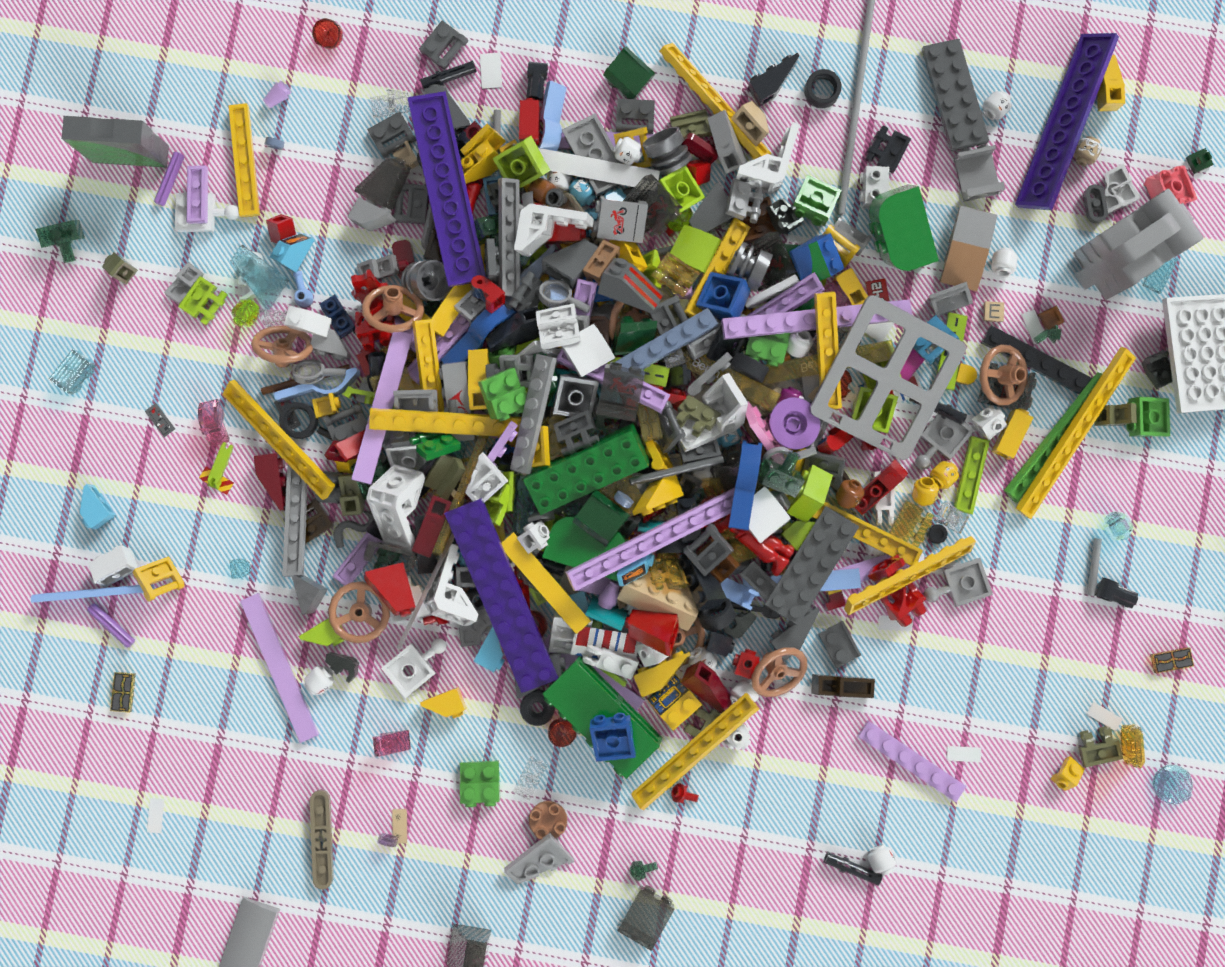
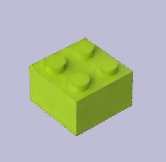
M532 136L493 158L503 178L519 180V189L550 171Z
M812 465L808 470H804L800 479H796L792 487L793 493L788 497L791 504L786 513L807 523L824 505L833 475L815 465Z

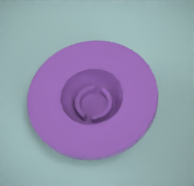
M792 397L782 400L773 408L769 419L770 431L774 439L783 447L793 450L803 449L811 445L817 438L820 431V419L810 413L811 404L808 401Z

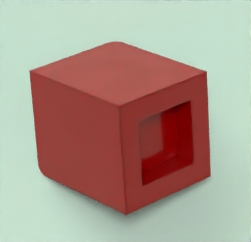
M695 159L686 164L698 185L710 181V162Z
M280 214L266 220L271 242L277 244L282 239L296 235L292 217Z

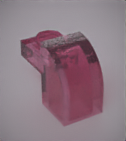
M218 399L199 403L198 407L200 429L202 434L206 435L210 447L222 444L223 442L228 443L230 440L223 423L225 414Z

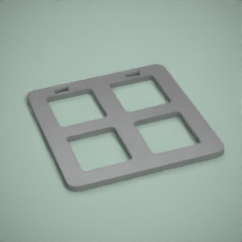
M870 295L865 299L810 405V413L900 460H906L912 454L966 351V345L962 341L877 296ZM874 314H878L904 329L896 348L884 368L866 360L855 352ZM919 337L947 351V356L929 390H924L900 377V372ZM847 367H851L876 380V386L857 420L828 406V402ZM891 390H896L920 403V407L901 442H897L872 428ZM832 413L841 416L839 423L829 418ZM884 438L892 442L890 448L880 444Z

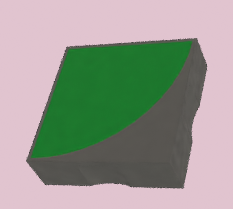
M63 116L61 139L90 162L167 168L169 145L154 134L144 121Z

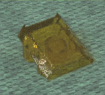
M1134 723L1122 725L1120 735L1124 763L1127 765L1132 764L1133 767L1141 769L1145 763L1143 730Z

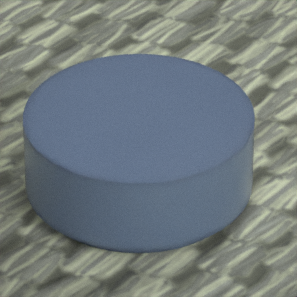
M266 137L264 144L270 148L282 150L285 142L276 138Z
M617 491L614 495V500L627 509L634 503L629 496L621 491Z

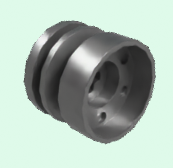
M670 127L659 131L643 142L642 146L647 157H654L651 160V165L654 167V170L660 171L659 176L682 168L692 159L690 152H687L688 147L681 145L684 138L679 127Z
M742 242V245L735 251L728 267V276H733L735 273L738 275V278H746L750 290L757 292L773 255L761 250L755 257L753 256L754 246H751L749 252L746 253L744 250L747 243Z
M440 261L412 262L402 272L401 285L404 288L406 287L411 294L415 293L422 301L441 300L451 290V287L447 285L443 263Z

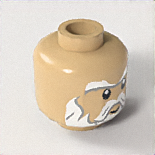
M1091 136L1080 139L1073 155L1076 159L1075 162L1084 167L1094 164L1102 151L1100 141Z

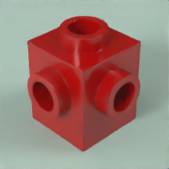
M746 648L744 652L739 651V654H735L732 665H735L733 673L751 679L755 667L760 662V657L756 656L755 651ZM749 660V665L745 666V661Z

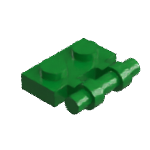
M421 432L409 439L412 446L416 445V452L426 461L461 450V443L451 434Z

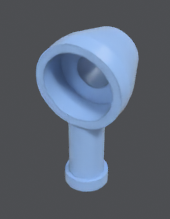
M297 271L293 273L297 285L294 301L298 306L306 308L313 303L314 297L312 292L304 286L302 271ZM304 293V298L299 299V295Z

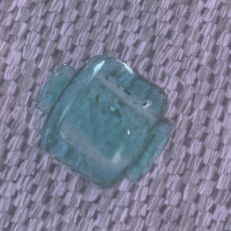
M1114 511L1104 518L1103 528L1113 540H1126L1131 536L1134 527L1126 514Z

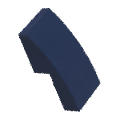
M335 294L319 304L326 317L332 319L331 324L341 339L354 331V322Z

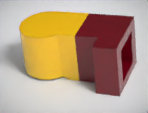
M333 440L324 456L327 460L336 463L339 472L353 474L357 459L345 461L334 446L340 441Z
M842 590L825 591L828 603L824 604L825 611L846 605Z

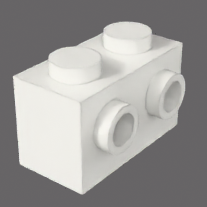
M866 166L864 171L860 173V184L863 185L862 191L859 194V202H862V209H869L872 200L876 196L889 191V167Z
M123 545L114 547L111 551L97 556L88 563L94 583L105 588L132 574L133 570L138 568L133 551Z

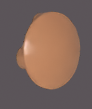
M540 802L530 812L529 826L538 839H542L549 833L554 838H557L565 832L567 827V814L564 808L556 802Z

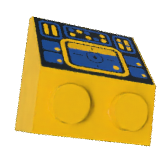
M676 674L663 689L654 692L647 698V701L673 731L702 706L697 697L681 684V679Z

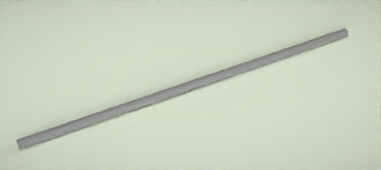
M875 0L867 1L841 183L842 191L837 211L838 215H845Z

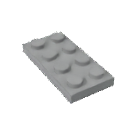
M596 113L562 129V134L574 155L623 164L615 158L614 146ZM587 178L596 197L621 185Z

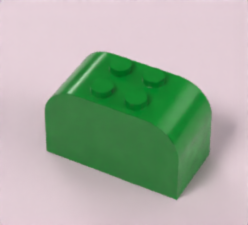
M907 184L881 193L872 200L869 206V219L871 222L869 223V230L871 234H874L876 240L874 242L875 250L877 253L879 252L884 263L903 271H911L939 261L919 186Z
M565 517L553 525L543 558L576 567L629 539L618 532L610 544L605 547L573 523L574 517ZM618 570L605 577L618 581Z

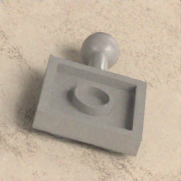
M937 414L921 435V438L930 444L931 447L924 455H919L916 458V467L920 470L929 468L931 464L930 459L937 451L948 460H951L975 430L965 422L963 425H959L948 418L943 419L941 415Z
M977 558L942 570L947 585L937 589L928 587L923 594L926 597V601L935 602L939 596L950 593L955 607L993 595L981 558Z

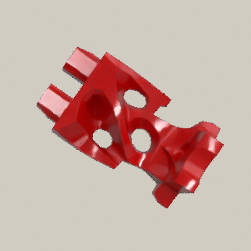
M370 269L366 270V273L362 275L351 276L354 287L351 295L361 304H363L365 297L372 290L388 286L387 282L379 283ZM383 295L376 297L371 302L369 308L372 316L383 308ZM355 312V333L365 351L373 350L375 348L374 343L379 341L382 346H389L392 333L374 328L364 319L362 312ZM387 315L386 321H383V319L380 321L384 324L396 325L394 316Z
M898 554L885 559L870 569L868 578L875 581L876 585L881 579L893 576L899 568L905 565V561ZM913 583L880 599L886 608L889 619L896 620L902 627L912 623V619L908 615L909 612L912 611L916 617H919L927 611L922 603L926 600V597L918 591Z

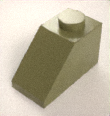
M115 252L107 256L102 266L109 275L124 284H127L138 271Z

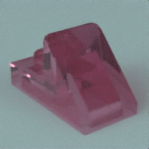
M409 730L380 733L379 736H374L375 757L410 750Z

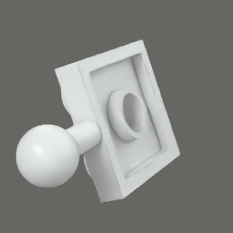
M176 193L175 231L214 232L215 216H226L230 220H235L239 217V208L235 205H228L225 209H215L216 195L208 193V223L188 224L186 222L187 193Z
M441 638L435 639L431 644V648L422 655L411 643L381 669L404 698H407L436 674L427 660L435 654L443 653L447 647L446 642ZM406 665L413 667L414 673L412 676L404 674V667Z

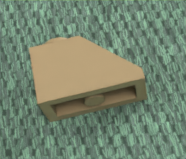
M754 101L742 105L731 118L755 146H758L769 133L766 116Z

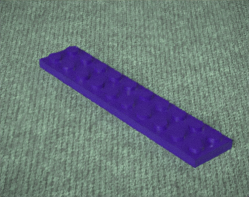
M1117 33L1081 34L1015 205L1018 208L1052 211L1119 39Z
M446 91L407 97L448 287L470 284L473 277L478 275L486 277Z
M477 499L445 512L446 519L521 693L557 680L556 670L483 499Z

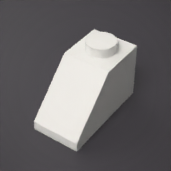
M289 305L284 324L290 329L327 337L332 319Z

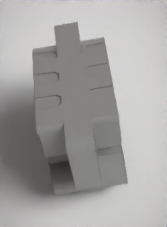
M1166 189L1074 251V256L1083 267L1082 270L1074 275L1084 290L1095 285L1104 299L1107 300L1134 286L1142 278L1159 269L1165 262L1170 261L1203 240V235L1193 223L1194 218L1185 205L1179 203L1170 189Z

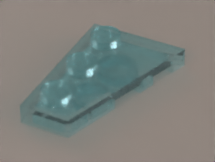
M244 245L239 246L230 260L267 311L270 310L290 280Z
M521 473L516 475L512 533L514 532L517 537L524 532L523 528L530 523L528 522V517L538 511L523 481L525 476Z

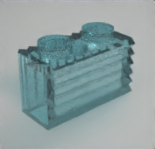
M72 349L49 377V380L64 392L73 395L80 391L84 380L93 375L96 364L79 351Z

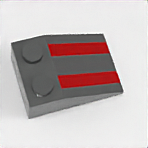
M614 258L602 274L598 294L652 314L664 297V293L641 271L622 258Z

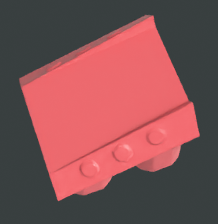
M1183 165L1170 170H1162L1153 176L1147 177L1143 185L1146 186L1151 199L1166 189L1171 190L1180 204H1187L1197 199L1187 170Z

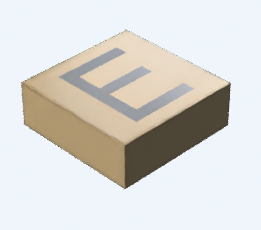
M985 301L983 321L1003 322L1005 302Z

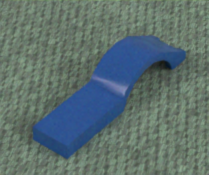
M504 304L492 314L484 310L471 323L468 332L441 361L443 363L468 361V350L481 349L484 339L491 330L500 323L507 321L516 312L513 309L509 311Z
M745 440L742 441L739 470L728 528L749 530L762 443L753 445L748 444Z

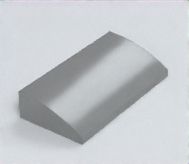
M243 897L219 967H261L280 909Z

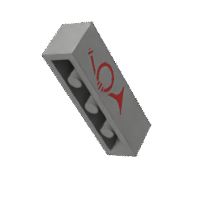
M468 361L442 364V368H439L440 379L444 381L442 397L446 399L447 407H444V412H448V400L456 399L458 413L474 414V410L469 408ZM451 434L458 441H469L477 438V435Z

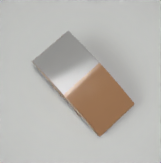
M960 205L948 242L949 247L944 259L945 264L939 280L940 283L956 286L967 282L969 290H978L989 253L997 214Z

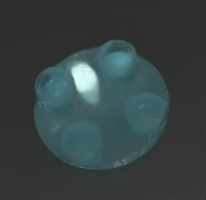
M1166 765L1156 772L1153 778V789L1158 798L1163 802L1180 804L1191 798L1193 782L1190 773L1186 769L1177 765Z

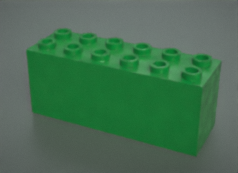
M634 423L599 438L600 441L590 448L585 447L573 455H562L551 460L550 466L531 469L530 474H526L523 481L539 514H545L647 468L650 458L645 451V446Z
M579 656L544 691V700L547 704L554 706L558 710V714L562 719L568 720L572 724V728L577 734H582L586 738L585 741L591 748H593L590 734L591 719H594L597 715H604L605 718L613 717L617 713H624L625 716L630 715L636 758L605 761L607 763L610 762L614 766V771L620 777L624 776L627 779L660 747L663 737L593 666L582 661L583 656Z

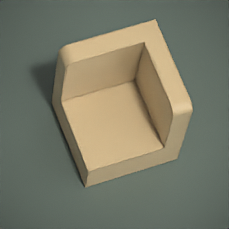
M408 141L404 142L405 147L393 152L402 173L419 166Z

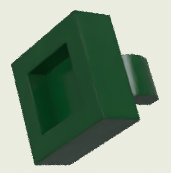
M1206 148L1186 157L1193 174L1214 165L1211 160L1212 156L1210 152H1207Z

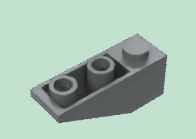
M810 606L799 626L789 621L786 623L788 627L784 630L778 629L771 635L772 639L769 640L774 649L794 647L800 650L820 611L819 608L815 606L812 608ZM792 655L782 656V659L787 660Z

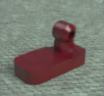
M688 133L684 137L681 145H686L688 152L700 160L710 162L711 164L717 160L718 153L713 136L707 141H704L694 133Z
M408 240L396 241L392 245L393 255H396L398 277L400 279L404 269L412 262H415L412 244Z

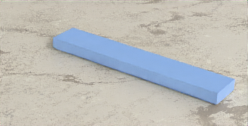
M859 568L832 571L820 591L861 588ZM783 575L769 577L778 584ZM743 578V585L746 586V587H748V588H750V589H752V590H754V591H756V590Z
M140 585L44 593L32 595L31 603L144 592Z

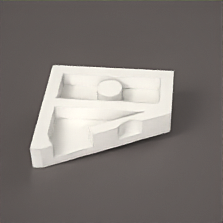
M481 453L465 493L472 501L482 498L485 502L509 480L484 453Z

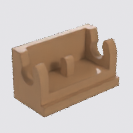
M603 240L583 269L586 280L592 282L594 279L600 285L605 269L614 257L618 258L620 256V247Z

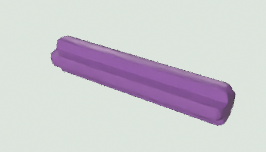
M173 152L154 199V202L158 205L164 206L184 160V155L179 152Z
M92 604L88 607L87 612L125 647L128 648L134 644L135 639L97 604Z

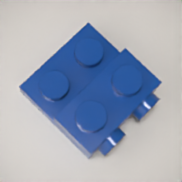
M617 713L613 717L607 718L604 715H597L594 719L590 720V734L596 762L636 758L630 715L625 716L624 713Z

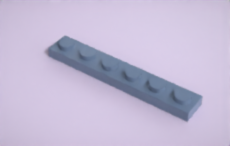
M707 308L610 364L608 369L615 378H621L618 381L623 382L716 328L718 322Z

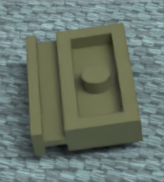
M706 109L670 117L671 127H679L683 138L688 133H694L700 138L712 136Z

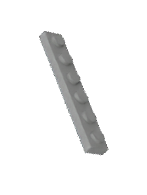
M500 178L498 179L499 288L505 292V297H511L520 286V253L514 250L520 217L519 180Z
M536 354L510 470L524 474H530L557 358Z
M288 464L282 576L304 577L308 485Z

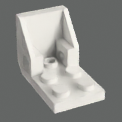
M792 122L791 127L786 128L777 157L766 154L740 165L736 179L752 185L751 189L753 190L757 187L762 188L763 193L772 194L778 191L785 178L800 124Z
M528 204L520 212L514 250L523 256L530 257L553 236L555 222L560 226L573 224L576 228L587 229V227H593L594 219L587 212Z
M729 373L722 375L702 397L704 404L721 413V417L717 418L716 424L711 431L705 428L698 438L691 434L694 430L692 427L695 422L690 419L681 428L686 436L680 439L679 443L685 452L736 431L744 424L748 402Z
M393 465L369 487L366 499L384 543L412 551L415 539L406 517L417 506L425 480L423 472Z
M451 544L430 587L425 606L430 615L467 627L476 622L478 613L462 588L447 583L453 577V563L456 564L459 558L458 546Z

